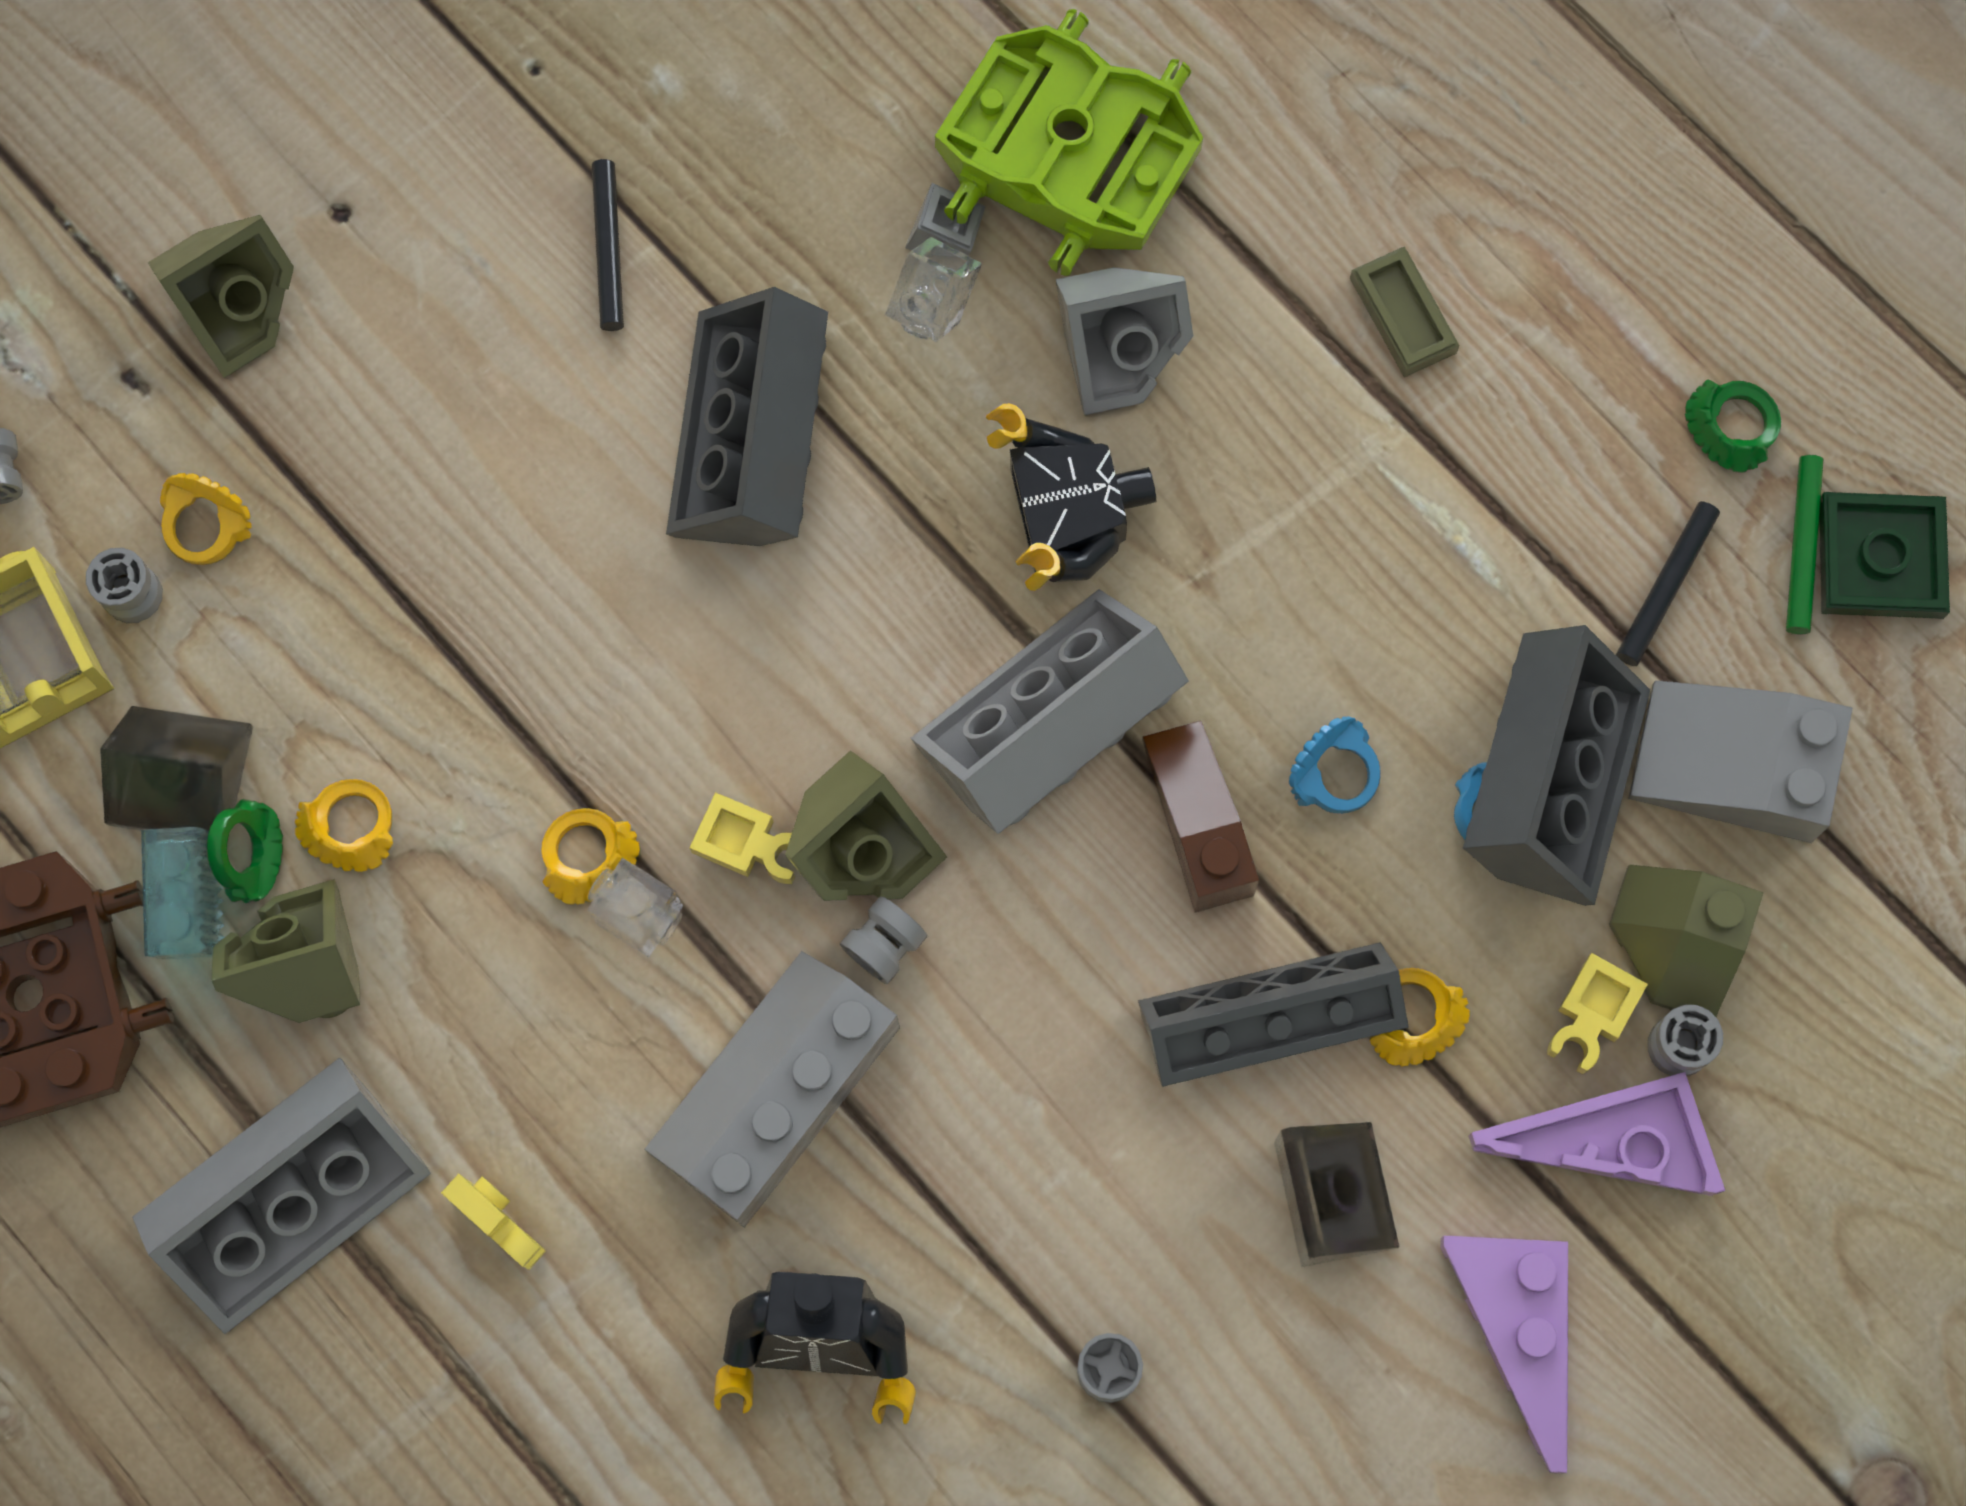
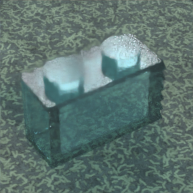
M198 827L141 830L145 957L158 959L213 957V947L225 938L218 932L224 926L218 920L224 913L218 908L223 899L217 895L223 887L217 883L218 881L215 879L209 866L207 855L208 830Z

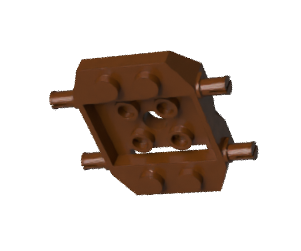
M57 851L0 868V938L71 916L73 921L72 926L0 947V1128L119 1092L139 1048L140 1032L174 1023V1015L170 1013L173 1010L167 998L132 1008L117 967L116 940L111 923L113 922L112 914L139 906H146V898L141 895L145 893L139 880L106 891L102 889L97 890ZM27 980H39L43 987V996L40 1003L29 1011H18L14 1004L16 989Z

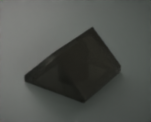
M131 706L100 748L104 823L113 827L208 840L210 827L216 816L221 811L236 806L253 726L245 722Z
M1371 1122L1289 1127L1279 1132L1274 1144L1301 1268L1400 1247Z

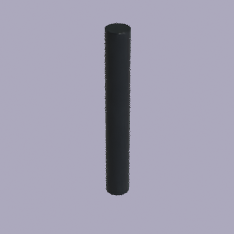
M600 159L592 163L600 328L605 331H618L624 327L615 163L608 159Z
M1700 501L1694 509L1616 653V656L1625 664L1638 666L1720 515L1719 509L1714 505Z

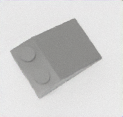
M1655 680L1651 690L1628 799L1812 843L1830 826L1853 708L1787 692Z

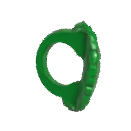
M1707 379L1702 386L1696 389V392L1691 394L1690 399L1686 402L1685 419L1688 421V430L1690 434L1694 435L1693 440L1695 443L1702 447L1701 450L1708 454V458L1711 461L1718 462L1720 466L1727 470L1745 473L1747 470L1758 468V464L1768 460L1767 449L1774 443L1780 433L1781 415L1774 399L1764 389L1746 381H1731L1718 385ZM1732 399H1742L1752 403L1758 408L1764 420L1762 434L1752 440H1733L1727 437L1721 431L1716 421L1721 406Z
M241 799L234 808L221 811L210 827L207 840L209 866L215 879L224 887L225 894L231 902L242 900L243 903H249L263 899L271 891L279 874L283 852V834L279 828L280 822L276 812L264 803ZM238 823L245 827L252 843L251 864L241 873L232 867L227 854L229 833Z

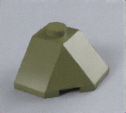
M261 215L198 231L148 262L154 274L224 378L275 347L280 327L278 319L285 290H289L294 266Z
M851 750L805 791L785 854L816 894L824 901L847 900V896L875 895L878 898L882 896L886 899H903L947 858L946 854L885 775Z
M1629 864L1609 925L1620 946L1625 947L1641 977L1640 980L1648 984L1645 993L1650 1003L1669 1010L1683 1005H1698L1709 1010L1716 1017L1746 952L1764 892L1702 871Z
M335 879L273 897L257 910L261 921L241 938L239 934L231 932L213 947L212 983L217 992L297 1023L318 1017L332 1018L342 1014L349 1008L360 1005L359 969Z

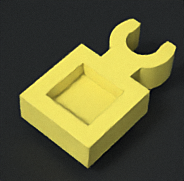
M715 792L689 847L691 852L746 877L749 876L755 861L764 864L768 874L779 883L792 884L795 879V875L791 870L777 864L778 855L782 851L787 850L792 833H780L775 836L768 834L774 823L772 816Z
M1591 953L1558 1010L1574 1021L1572 1025L1560 1029L1552 1037L1548 1045L1547 1055L1554 1058L1563 1048L1565 1042L1574 1041L1582 1047L1584 1052L1583 1059L1576 1071L1585 1074L1595 1065L1599 1058L1600 1046L1597 1040L1598 1035L1600 1034L1612 1042L1619 1038L1648 984Z
M458 1173L441 1192L487 1236L491 1237L516 1262L527 1270H530L546 1252L542 1246L502 1211L509 1204L510 1200L483 1176L473 1184Z

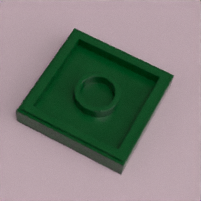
M1824 492L1821 495L1819 517L1821 614L1944 619L1950 613L1946 497Z

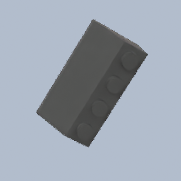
M771 287L698 312L666 535L681 539L749 546H764L798 537L799 526L803 518L802 504L807 468L811 460L810 445L814 416L819 401L818 386L822 357L826 349L825 335L828 311L781 289Z
M1586 625L1523 633L1463 846L1466 852L1497 879L1583 906L1595 905L1650 693V689Z

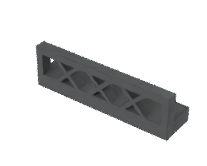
M1381 942L1138 1000L1141 1017L1150 1036L1157 1074L1162 1087L1409 1027L1399 970Z

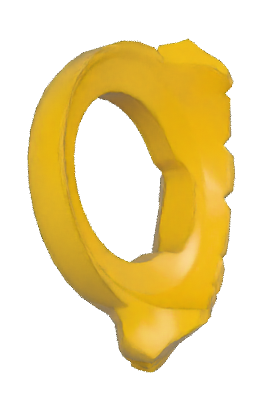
M194 473L172 475L162 485L163 488L160 495V504L164 508L161 523L162 535L167 547L179 559L197 565L216 563L233 550L236 542H242L251 537L249 529H251L252 523L248 521L251 518L247 506L242 505L243 501L236 494H230V490L227 487H220L218 482H212L211 479L205 476L199 477V475ZM205 498L217 505L220 532L217 540L210 548L201 552H192L184 548L179 542L175 529L176 522L180 513L185 508L194 504L196 499Z
M359 779L340 780L324 788L315 800L299 802L298 809L300 811L296 813L298 819H295L297 826L295 828V835L301 841L300 844L304 849L308 848L307 852L315 858L319 857L322 863L332 864L336 868L341 867L344 871L354 869L357 872H363L368 869L378 868L382 865V860L389 856L388 851L393 845V837L389 834L392 826V811L387 797L377 786ZM345 797H364L370 800L378 810V820L373 830L350 844L341 843L328 835L330 831L328 816L331 808Z
M581 808L566 812L548 827L542 841L541 853L547 867V874L542 881L543 884L549 888L548 891L554 894L555 898L569 905H574L575 903L577 905L584 904L585 901L593 902L599 898V895H607L612 887L616 888L620 884L619 881H624L627 878V871H631L636 864V857L639 856L640 852L639 842L636 841V832L631 831V825L628 821L614 822L611 817L599 810ZM578 826L595 827L604 834L606 839V860L598 868L588 873H582L580 870L565 866L558 856V847L562 837L569 830Z
M1419 968L1400 969L1401 986L1407 984L1418 985L1431 993L1436 1003L1435 1026L1419 1036H1410L1405 1031L1396 1030L1371 1036L1369 1040L1371 1045L1375 1047L1376 1053H1379V1057L1394 1066L1418 1065L1423 1063L1424 1059H1433L1437 1052L1442 1053L1446 1050L1445 1047H1451L1455 1043L1454 1038L1460 1037L1465 1030L1464 1024L1469 1022L1470 1011L1466 1008L1469 1003L1467 998H1462V988L1446 986L1438 976Z

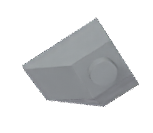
M1113 267L1056 279L1064 334L1084 414L1089 415L1143 403L1157 385L1155 379L1175 353L1180 355L1193 337L1184 277Z

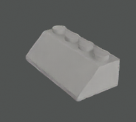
M1098 589L911 737V739L969 810L999 834L1009 825L1022 820L1028 814L1030 808L1056 787L1072 780L1077 771L1101 751L1118 743L1126 731L1151 711L1164 706L1171 699L1172 694L1189 682L1159 629Z
M801 951L646 1146L645 1150L745 1228L899 1031L900 1024L897 1015L848 977Z
M338 1058L132 1218L148 1255L207 1317L226 1334L428 1177L431 1172L376 1098L341 1058Z

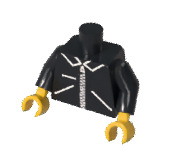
M1010 403L1000 405L988 413L986 419L997 421L1003 429H998L988 435L987 442L994 449H1000L1010 442L1017 447L1010 449V471L1029 548L1015 562L1019 566L1021 564H1029L1034 568L1035 572L1025 581L1026 587L1031 591H1036L1048 580L1051 582H1067L1090 579L1118 552L1120 543L1126 540L1127 520L1124 509L1157 502L1150 468L1115 474L1108 445L1102 443L1094 444L1088 437L1027 419L1016 405Z
M775 1272L771 1274L766 1291L759 1290L738 1301L733 1307L723 1360L728 1365L718 1370L715 1379L714 1406L717 1410H720L721 1400L725 1394L738 1393L743 1396L742 1413L745 1414L750 1411L753 1405L754 1374L748 1367L755 1364V1367L878 1376L883 1379L878 1385L872 1407L874 1420L878 1424H882L886 1405L890 1404L902 1410L903 1424L909 1422L916 1390L914 1385L903 1377L908 1373L905 1324L901 1315L895 1309L875 1298L866 1280L858 1277L820 1275L816 1273Z

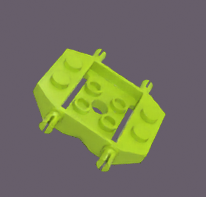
M1075 9L1067 11L1057 30L1045 25L997 36L935 134V148L960 183L958 190L944 209L946 216L953 221L957 215V223L965 224L978 200L986 196L1064 235L1056 252L1048 261V265L1056 273L1061 267L1060 275L1063 276L1071 274L1083 250L1088 248L1142 250L1201 151L1203 136L1179 93L1183 84L1192 73L1190 67L1183 62L1179 68L1180 60L1171 59L1159 80L1138 69L1109 65L1087 44L1078 40L1084 29L1088 26L1089 20L1082 12L1076 18L1077 10ZM1140 113L1148 116L1097 203L1088 200ZM1064 121H1073L1080 124L1086 133L1076 140H1065L1055 133L1054 128Z

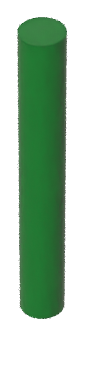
M1817 455L1799 457L1786 619V631L1798 635L1810 633L1812 623L1824 459Z

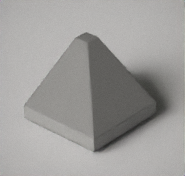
M932 183L905 248L920 253L969 256L985 206L977 203L965 224L957 223V215L952 221L946 216L944 209L948 206L955 193Z

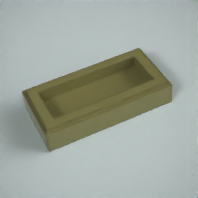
M1405 246L1351 271L1350 280L1403 377H1407L1457 354L1460 345Z

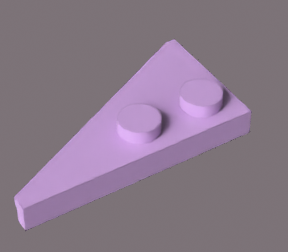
M1685 1072L1475 1131L1468 1136L1472 1149L1475 1152L1708 1196L1725 1191Z
M1464 1236L1441 1237L1440 1248L1445 1258L1449 1259L1467 1297L1465 1301L1473 1318L1479 1322L1486 1337L1485 1343L1507 1390H1511L1529 1428L1527 1432L1537 1453L1542 1456L1550 1473H1567L1568 1242Z

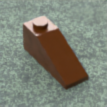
M1202 721L1143 736V745L1194 912L1253 897L1259 878L1241 820Z

